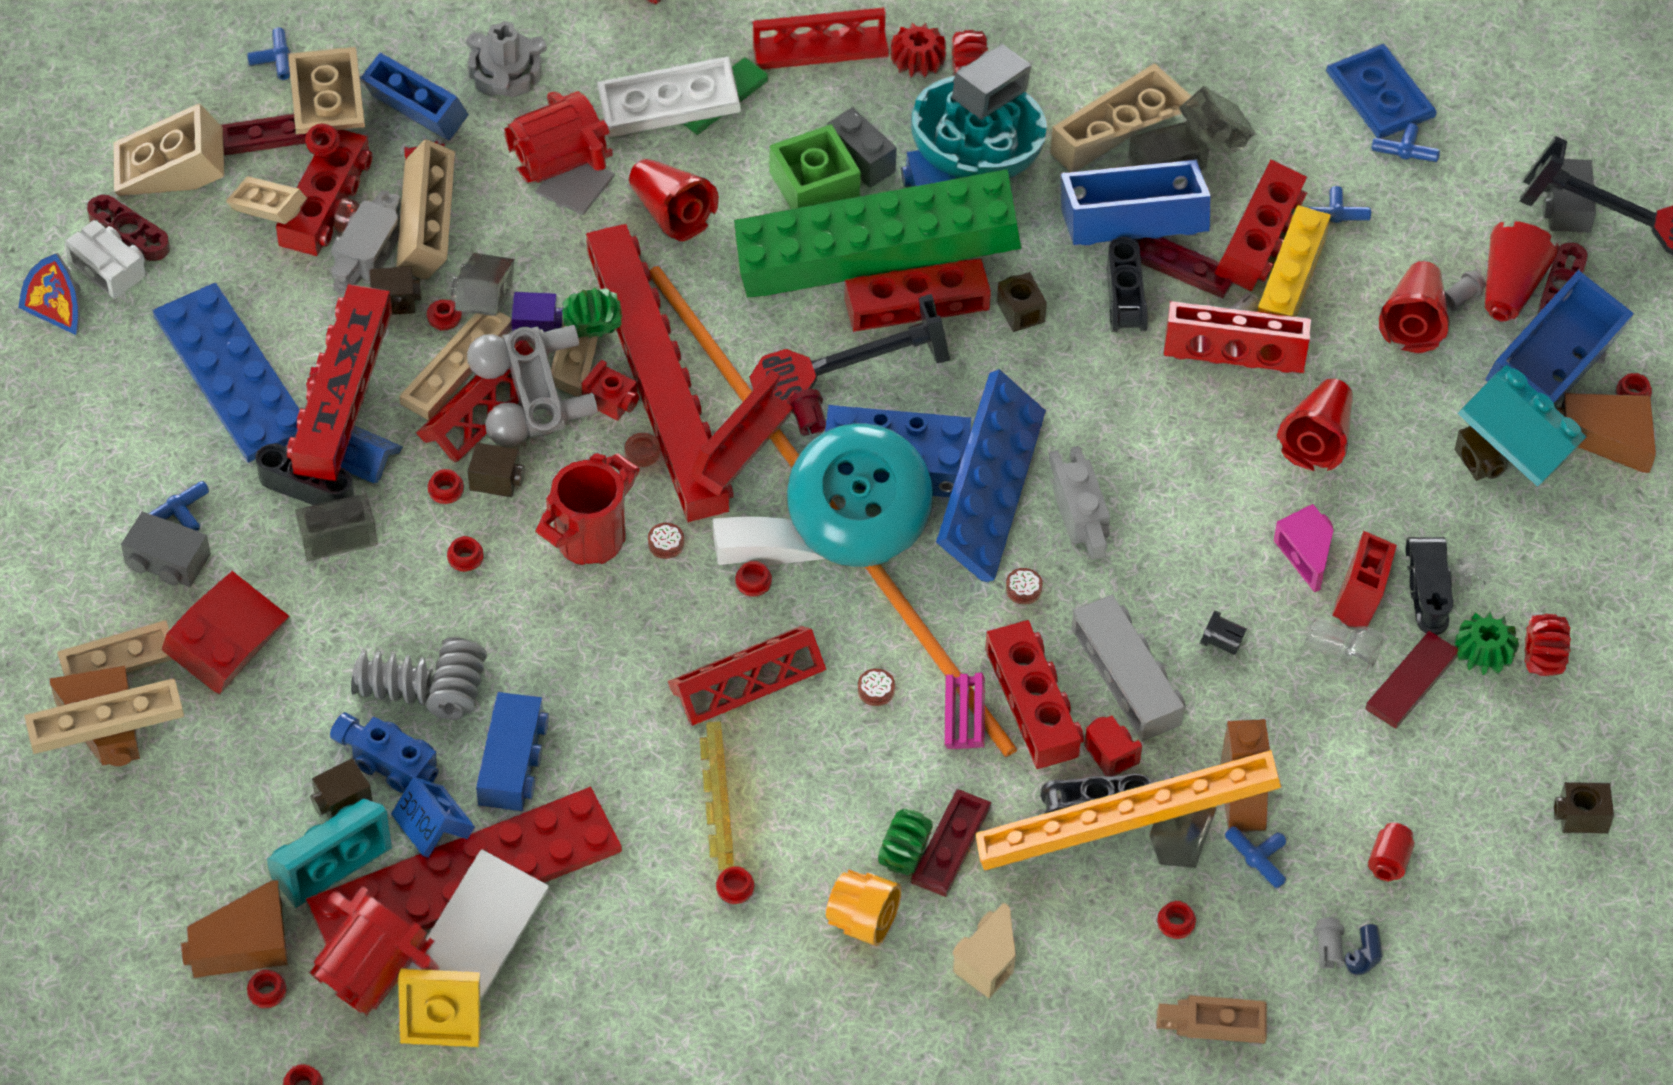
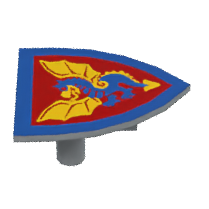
M55 253L43 258L30 269L22 285L18 308L77 335L80 324V302L78 297L80 285L73 280L70 273L71 269L66 266L59 253Z

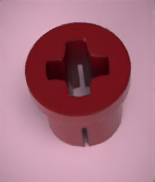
M805 389L789 397L787 403L793 407L791 413L795 415L801 435H810L808 427L811 434L825 430L826 418L821 406L823 398L819 390Z

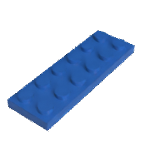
M216 282L152 310L153 317L248 463L256 460V453L261 447L267 444L286 446L290 437H296L298 431L297 417L300 409Z
M1000 369L988 375L936 540L939 546L983 582L995 580L1046 410Z

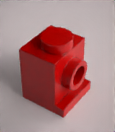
M602 359L581 383L582 395L593 393L597 410L617 421L625 412L631 413L639 401L637 382L607 367V362Z
M1112 715L1109 717H1099L1086 727L1084 746L1106 777L1116 776L1140 764L1143 745L1139 740L1133 742L1128 729L1123 725L1120 726Z

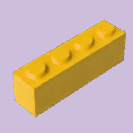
M1297 205L1258 305L1257 312L1297 317L1327 238L1331 214Z

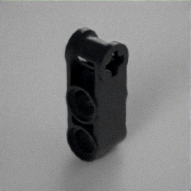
M1117 237L1109 244L1106 266L1111 332H1117L1118 328H1139L1140 331H1147L1148 311L1147 302L1144 297L1140 248L1138 243L1130 237Z
M1407 537L1405 555L1410 558V566H1407V569L1410 572V591H1414L1410 593L1414 602L1417 626L1424 633L1431 631L1435 635L1442 634L1449 627V614L1453 609L1454 603L1451 589V571L1447 562L1445 537Z
M1136 773L1072 780L1056 779L1042 786L1040 796L1042 802L1046 804V811L1044 812L1046 814L1149 785L1152 782L1145 775ZM1057 790H1059L1061 794V798L1059 799L1057 798Z

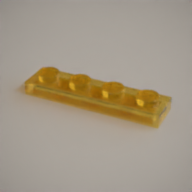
M721 721L706 722V737L699 738L701 760H708L709 769L702 770L703 791L711 792L712 802H705L706 824L714 825L715 835H708L709 857L717 858L719 871L732 867L734 864Z

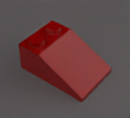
M231 571L194 603L166 634L161 650L207 687L220 695L290 616L235 572Z

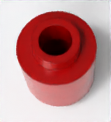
M1388 823L1378 832L1368 860V867L1375 877L1387 882L1404 877L1415 846L1414 834L1410 828L1400 823Z

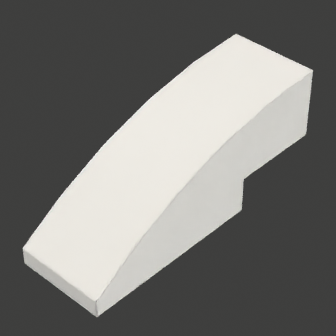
M770 517L713 519V538L718 565L758 561L765 566L825 559L806 545L791 520Z

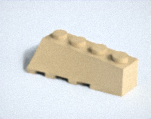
M1154 63L1053 126L1050 154L1069 172H1076L1147 126L1197 109L1200 103Z

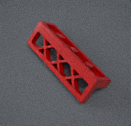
M885 7L753 20L752 47L755 63L762 70L889 57V47L885 33ZM877 20V26H860L865 21ZM832 24L844 25L839 30L830 31L827 29ZM798 28H810L807 33L797 34L794 32ZM773 30L778 32L773 37L760 38V32Z
M525 340L517 342L514 346L516 352L523 356L530 355L534 351ZM510 368L504 375L495 379H485L475 375L416 434L425 443L436 441L452 461L458 462L476 445V442L478 443L487 434L485 423H472L473 408L477 404L486 405L488 415L495 406L501 403H519L512 375L511 378L506 377L511 372ZM500 382L510 383V399L507 402L496 401V386ZM488 394L487 400H484L483 398ZM453 427L464 428L463 444L458 449L454 447L445 435Z
M771 370L700 449L689 478L717 496H720L790 417L793 407L773 394L781 375Z
M799 626L667 682L672 694L680 697L690 725L694 726L827 669L812 628ZM808 646L814 665L803 670L790 666L795 652ZM786 655L784 662L777 660ZM772 662L781 666L774 682L766 684L757 680L763 664ZM753 669L750 676L743 674ZM788 670L795 672L785 677ZM739 676L748 680L741 696L732 698L723 694L730 678ZM719 683L717 690L709 688ZM754 684L761 686L760 688L752 691ZM701 690L714 694L709 708L696 714L689 695ZM721 698L728 700L727 702L718 705Z

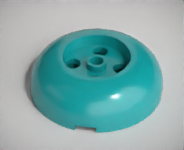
M954 76L932 83L917 96L911 113V132L915 145L929 163L939 170L955 176L956 179L1008 169L1009 179L1015 177L1033 164L1045 143L1047 131L1046 117L1039 104L1026 92L982 120L952 99Z
M867 423L838 426L812 440L796 459L787 486L789 515L792 524L806 545L829 561L851 567L879 565L888 562L889 559L900 554L905 549H909L924 531L933 503L930 473L916 448L898 433L882 426ZM849 463L854 470L849 475H842L838 471V466ZM883 471L889 473V479L884 483L874 480V473L877 474ZM858 486L865 487V492L861 494L855 493L853 490L857 489ZM835 496L842 497L846 502L845 506L840 510H835L830 506L831 499ZM872 504H877L881 508V513L875 517H869L865 512Z

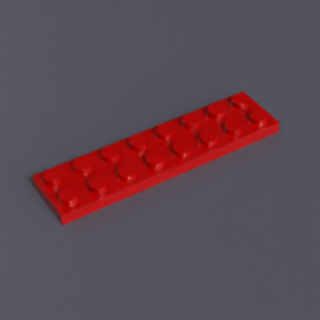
M590 786L471 833L468 839L461 837L433 849L429 857L422 856L420 853L306 898V902L325 945L347 918V916L340 915L329 904L328 898L330 894L340 892L351 902L362 887L368 890L365 895L376 899L410 926L416 923L423 930H428L436 924L481 849L535 879L546 883L621 853L622 845Z

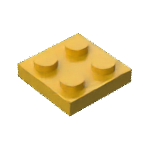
M400 969L398 978L400 1044L479 1047L481 1037L480 972Z

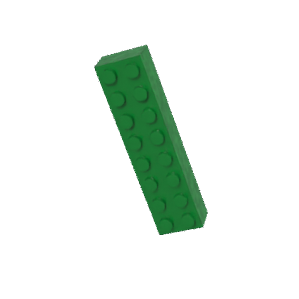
M1008 169L734 220L740 275L747 298L845 282L847 279H853L858 276H872L891 271H904L1022 249Z

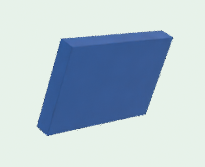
M1384 43L1327 65L1326 72L1377 138L1381 139L1404 130L1408 124L1417 125L1436 117L1437 110Z

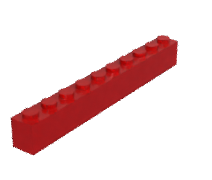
M626 223L586 233L587 254L600 289L606 288L610 292L617 293L618 300L621 303L622 325L615 330L634 381L637 382V389L687 523L729 512V499L734 497L732 484L720 496H717L689 478L700 449L712 437L708 422H702L699 415H702V409L697 394L691 395L689 390L691 388V379L687 367L681 368L679 364L681 353L676 340H670L671 327L666 314H660L661 302L657 288H651L649 285L651 275L646 261L641 262L639 259L641 249L637 236L630 235Z

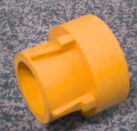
M848 869V872H843L838 877L830 893L826 907L828 924L843 929L845 935L874 946H879L895 920L901 900V885L869 872L863 875Z

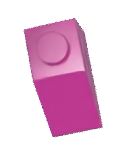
M1311 504L1277 521L1273 541L1315 593L1321 589L1334 529L1330 519L1325 514H1321L1314 504Z

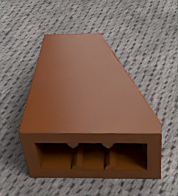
M1564 393L1561 407H1556L1555 409L1564 417L1574 420L1580 426L1581 432L1586 436V439L1578 448L1642 473L1651 472L1656 448L1650 396Z
M125 666L49 678L54 701L58 707L130 689ZM136 729L85 741L102 765L124 766L130 763L131 760L140 759Z
M1266 719L1227 721L1220 764L1270 751ZM1268 792L1224 804L1228 829L1235 826L1241 832L1266 831Z
M278 880L267 882L187 926L188 942L181 943L183 965H191L194 978L288 965L282 901Z

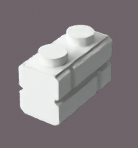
M93 220L82 228L80 233H75L65 242L68 262L113 299L119 297L146 276L143 264L145 258L141 251L134 245L128 247L124 244L118 232L111 226L105 228L99 222Z

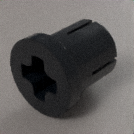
M1214 610L1200 644L1207 646L1209 643L1236 655L1247 628L1221 617V612Z

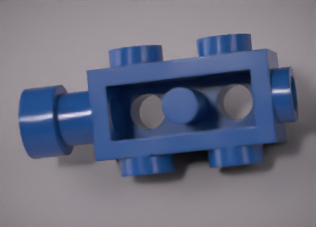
M343 712L331 728V739L343 746L347 744L352 746L353 759L363 773L367 775H373L375 771L387 777V784L400 793H404L413 777L433 782L438 776L439 769L436 768L437 755L433 747L424 740H415L406 735L392 722H383L373 716L364 727L360 725L359 719L347 712Z

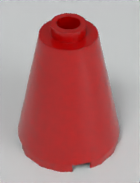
M648 158L637 162L630 171V186L668 237L684 242L705 231L709 226L706 221L711 213L716 214L719 195L717 188L708 179Z
M1515 221L1513 227H1503L1505 222H1500L1493 227L1490 235L1484 307L1489 312V315L1497 321L1506 322L1518 317L1557 258L1559 245L1556 243L1554 246L1550 242L1552 235L1535 225Z
M1419 261L1409 267L1383 305L1379 314V330L1389 344L1392 341L1405 345L1401 350L1424 353L1436 349L1440 342L1446 338L1450 323L1442 273L1435 264Z
M1333 378L1324 380L1281 422L1277 432V441L1280 440L1282 454L1293 465L1315 472L1313 465L1327 468V471L1342 463L1348 449L1353 392L1345 382Z

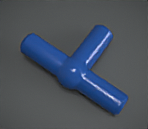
M277 27L272 31L274 48L250 52L247 54V58L251 66L276 62L278 79L287 80L290 78L288 54L291 52L287 47L285 30Z
M1408 124L1406 126L1401 142L1374 138L1371 146L1372 151L1398 155L1401 159L1415 158L1437 162L1440 157V150L1437 148L1415 145L1419 128L1415 124Z
M1340 186L1330 188L1329 207H1306L1331 214L1330 221L1332 223L1369 221L1371 219L1370 207H1343V189Z
M200 481L179 495L170 496L166 503L148 514L165 520L175 515L182 526L199 531L200 524L188 510L187 506L208 494L209 488L204 481Z
M1231 827L1226 831L1225 838L1245 857L1247 865L1256 868L1274 888H1279L1286 882V877L1267 859L1286 844V838L1282 833L1276 832L1259 846L1255 847L1237 827Z

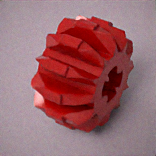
M912 22L909 29L900 27L897 35H893L891 40L892 64H897L899 73L909 69L908 73L911 78L916 72H920L925 78L928 70L937 74L940 65H944L946 60L945 36L940 35L938 28L929 29L927 23L922 26H916Z
M973 29L955 32L952 37L951 47L953 76L962 66L971 64L988 51L987 39L983 31H974Z
M1545 613L1532 616L1529 620V625L1526 627V638H1524V662L1529 673L1538 674V676H1553L1563 674L1566 670V665L1569 663V652H1571V628L1566 617Z

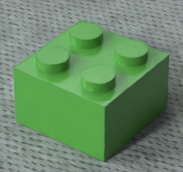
M832 124L769 145V173L791 209L860 197L861 172Z

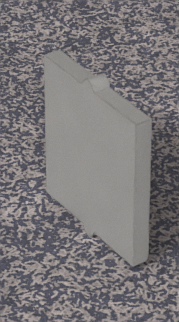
M587 163L544 180L535 193L555 202L557 207L564 206L584 215L614 178L615 173L607 169L594 170Z

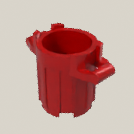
M579 91L566 96H562L558 92H550L547 94V106L514 118L510 124H507L508 127L504 128L509 153L516 152L522 166L516 169L527 183L533 181L539 183L587 163L594 170L600 171L607 166L606 158L613 156V150L611 148L607 149L605 135L610 134L607 123L604 119L599 120L588 98Z
M595 453L590 456V460L577 461L559 470L552 480L550 494L546 498L547 509L542 514L536 527V534L554 547L559 548L567 560L578 565L604 564L619 553L623 543L626 541L625 496L634 485L640 468L619 453L607 458L606 455Z
M362 887L351 902L340 892L330 894L328 898L329 904L340 915L347 916V918L313 961L315 965L309 971V974L319 983L324 982L337 992L335 994L337 997L358 1012L368 1016L372 1009L376 1010L397 983L400 969H407L411 963L417 965L421 970H439L440 967L427 954L435 940L429 938L426 941L424 937L427 932L416 923H413L412 926L407 924L376 899L365 895L368 890Z

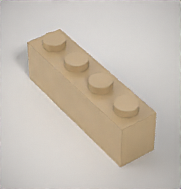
M424 139L405 160L396 267L412 266V275L420 279H429L447 260L455 151L427 139Z

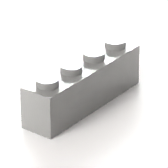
M1112 594L1073 610L1071 627L1073 633L1141 741L1143 742L1181 726L1183 713L1186 709L1184 698L1179 690H1173L1162 663L1156 662L1150 654V648L1145 636L1142 633L1138 634L1134 629L1127 608L1123 605L1120 606Z

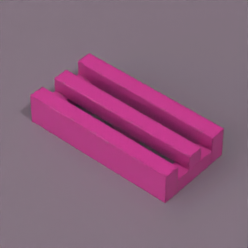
M982 672L975 673V676H969L968 673L960 674V677H954L953 674L945 676L944 744L947 749L985 747V677ZM969 686H975L974 738L968 739ZM956 687H960L959 739H955Z

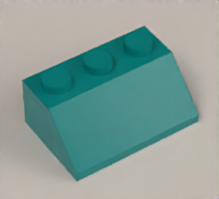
M1508 365L1499 370L1457 413L1537 487L1555 472L1586 439V436L1581 432L1580 426L1574 420L1564 417L1554 408V403L1548 396L1538 393L1528 384L1527 378L1520 371L1511 369Z
M362 799L354 805L345 806L335 817L322 825L311 827L304 836L293 843L280 846L267 858L270 877L273 881L278 880L280 890L295 909L304 904L306 898L325 891L392 849L387 810L379 803Z

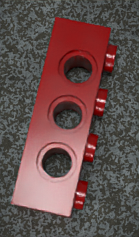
M343 129L337 130L340 137V145L337 151L328 157L313 156L296 187L307 197L306 201L300 206V211L295 218L286 224L279 222L276 224L279 246L318 256L323 246L327 247L330 244L340 204L347 201L349 196L356 195L362 171H368L372 164L373 153L369 151L368 136ZM323 138L320 146L327 145L329 140Z
M1270 159L1214 274L1224 279H1230L1233 283L1251 292L1258 279L1265 282L1273 266V263L1267 260L1269 256L1276 258L1281 249L1284 239L1279 237L1281 232L1286 234L1293 218V214H1291L1292 208L1296 210L1297 205L1301 206L1308 193L1302 190L1307 176Z
M980 258L845 280L844 301L852 330L857 332L922 321L918 298L932 294L937 316L940 315L941 318L990 310L991 289L982 259Z
M1170 301L1163 356H1170L1181 360L1208 361L1213 364L1225 363L1241 365L1247 368H1265L1279 370L1284 373H1304L1310 341L1311 319Z
M1029 620L986 631L985 651L1036 770L1079 758L1080 745L1084 743L1083 730L1078 721L1073 722L1070 701L1066 692H1060L1057 686L1058 676L1053 662L1046 661L1043 654L1045 653V647L1041 634L1039 632L1034 633ZM1030 693H1039L1041 695H1033ZM1043 723H1053V724H1055V725L1049 726V725H1045V724H1043Z

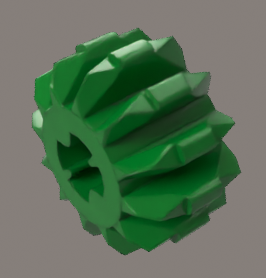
M595 287L591 290L582 289L580 293H572L569 295V298L563 301L562 316L564 326L575 325L578 338L588 337L591 339L595 336L602 337L603 334L613 333L616 328L622 325L621 303L618 300L617 293L610 292L609 289L597 290Z
M1491 611L1486 614L1485 618L1475 612L1470 621L1464 620L1461 623L1454 644L1458 648V661L1468 660V671L1478 665L1481 666L1483 676L1488 672L1489 667L1499 674L1503 670V666L1510 667L1513 663L1515 653H1517L1519 648V639L1515 637V626H1506L1505 616L1497 620L1493 618Z
M903 808L897 811L882 841L883 843L878 855L879 864L896 874L901 873L908 876L913 873L919 864L933 828L932 820L915 810L910 811Z

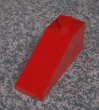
M1363 530L1338 594L1332 616L1338 618L1347 626L1367 629L1383 597L1396 544Z

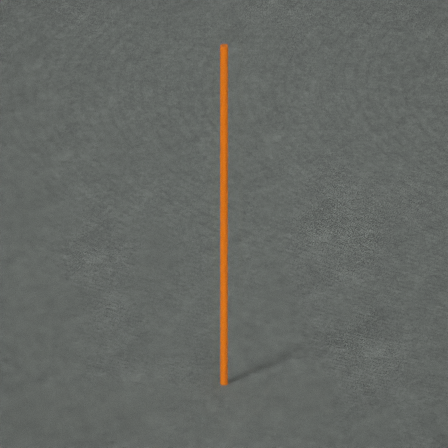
M660 266L651 268V279L743 402L752 390ZM779 428L770 440L792 468L799 454ZM831 499L830 506L835 510H840L833 499ZM882 565L865 567L945 676L953 674L954 677H960L962 673ZM969 686V709L974 715L975 691ZM956 687V692L959 694V696L960 687ZM985 706V731L1006 758L1017 752V747Z

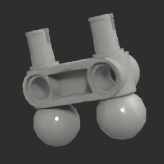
M575 325L543 332L542 329L539 330L538 327H520L510 334L502 335L503 338L493 334L482 335L470 344L467 352V362L471 370L476 375L485 379H495L504 375L510 368L520 405L501 403L488 413L485 421L486 432L495 444L503 447H515L523 443L528 436L529 438L548 436L555 431L565 429V425H567L569 420L598 413L593 393L562 400L561 397L558 398L547 358L550 352L579 345ZM519 341H528L533 345L534 351L530 355H520L515 350V344ZM544 408L551 412L553 419L547 424H540L534 419L533 413L537 409Z

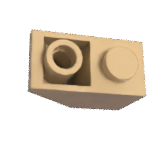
M1004 902L994 913L992 911L987 912L980 920L977 931L970 938H962L952 954L954 956L953 972L989 999L1014 973L1016 953L1010 907Z

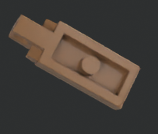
M1189 995L1188 999L1178 1000L1177 1005L1159 1003L1156 1012V1028L1177 1030V1035L1186 1036V1038L1265 1044L1267 1038V1002Z

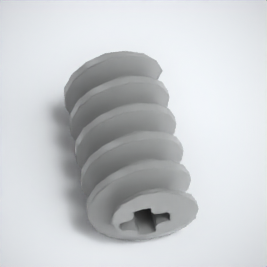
M449 637L442 641L439 659L436 663V672L433 675V684L429 690L430 696L426 702L430 713L438 718L458 720L463 716V713L472 712L475 708L474 699L478 696L477 687L481 683L480 674L484 671L483 662L487 659V651L482 646L460 637Z
M362 649L354 664L351 693L354 695L359 688L360 695L367 698L374 691L375 697L382 700L388 692L390 700L397 702L403 694L404 700L408 704L413 703L418 695L419 703L422 706H426L427 699L430 696L429 690L433 684V669H427L424 657H421L416 667H412L410 655H406L402 665H398L395 653L390 655L387 663H383L381 651H377L373 660L369 661L367 650Z

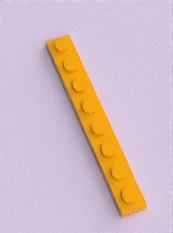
M1272 750L975 833L980 862L984 871L1282 788Z

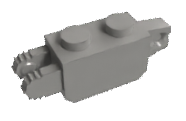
M381 190L372 202L363 200L358 210L350 214L344 233L341 237L338 236L335 239L331 254L335 259L334 266L331 269L332 277L336 279L333 286L334 291L339 293V295H345L348 284L357 286L361 278L369 280V269H377L384 266L399 238V220L397 216L401 207L399 195Z
M1080 446L1071 447L1070 459L1072 463L1063 464L1058 450L1050 451L1049 462L1054 476L1053 492L1071 544L1085 543L1091 560L1105 558V550L1107 549L1105 538L1110 536V515L1090 459L1085 460Z

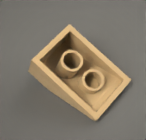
M356 47L288 54L296 134L307 133L312 126L320 123L329 124L336 130L365 127Z
M200 103L114 142V192L118 196L195 190L224 177L223 129Z

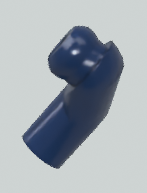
M1367 924L1360 928L1362 947L1355 949L1353 954L1348 952L1345 956V965L1352 974L1364 975L1382 960L1379 927L1375 924Z

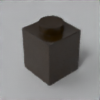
M476 442L468 468L469 490L512 498L515 486L522 485L525 474V466L520 464L519 450Z
M353 758L312 778L314 794L310 795V799L320 816L326 814L331 819L347 805H354L362 799L373 801L371 786Z

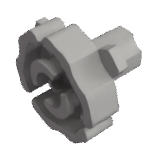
M502 21L499 24L491 25L487 36L473 32L466 39V44L472 49L469 54L468 73L469 77L474 79L477 90L490 96L506 95L509 97H516L530 92V76L526 74L521 77L522 72L526 70L529 63L532 66L530 70L531 83H538L540 81L542 70L540 54L547 50V45L541 36L529 39L517 32L513 23ZM481 64L482 72L485 75H492L493 78L485 77L480 71L477 70V67Z

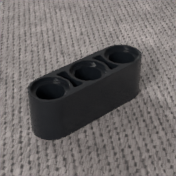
M267 444L257 451L255 457L260 483L264 487L333 513H344L354 506L355 494L352 475L349 471L340 468L336 481L297 475L293 473L292 460L287 458V447L278 444Z

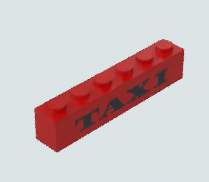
M348 284L344 298H338L335 308V324L329 325L326 333L327 347L325 353L320 352L317 358L315 381L310 380L307 387L306 399L308 402L306 408H301L298 413L296 437H290L288 442L287 458L292 460L294 474L336 481L392 315L390 291Z

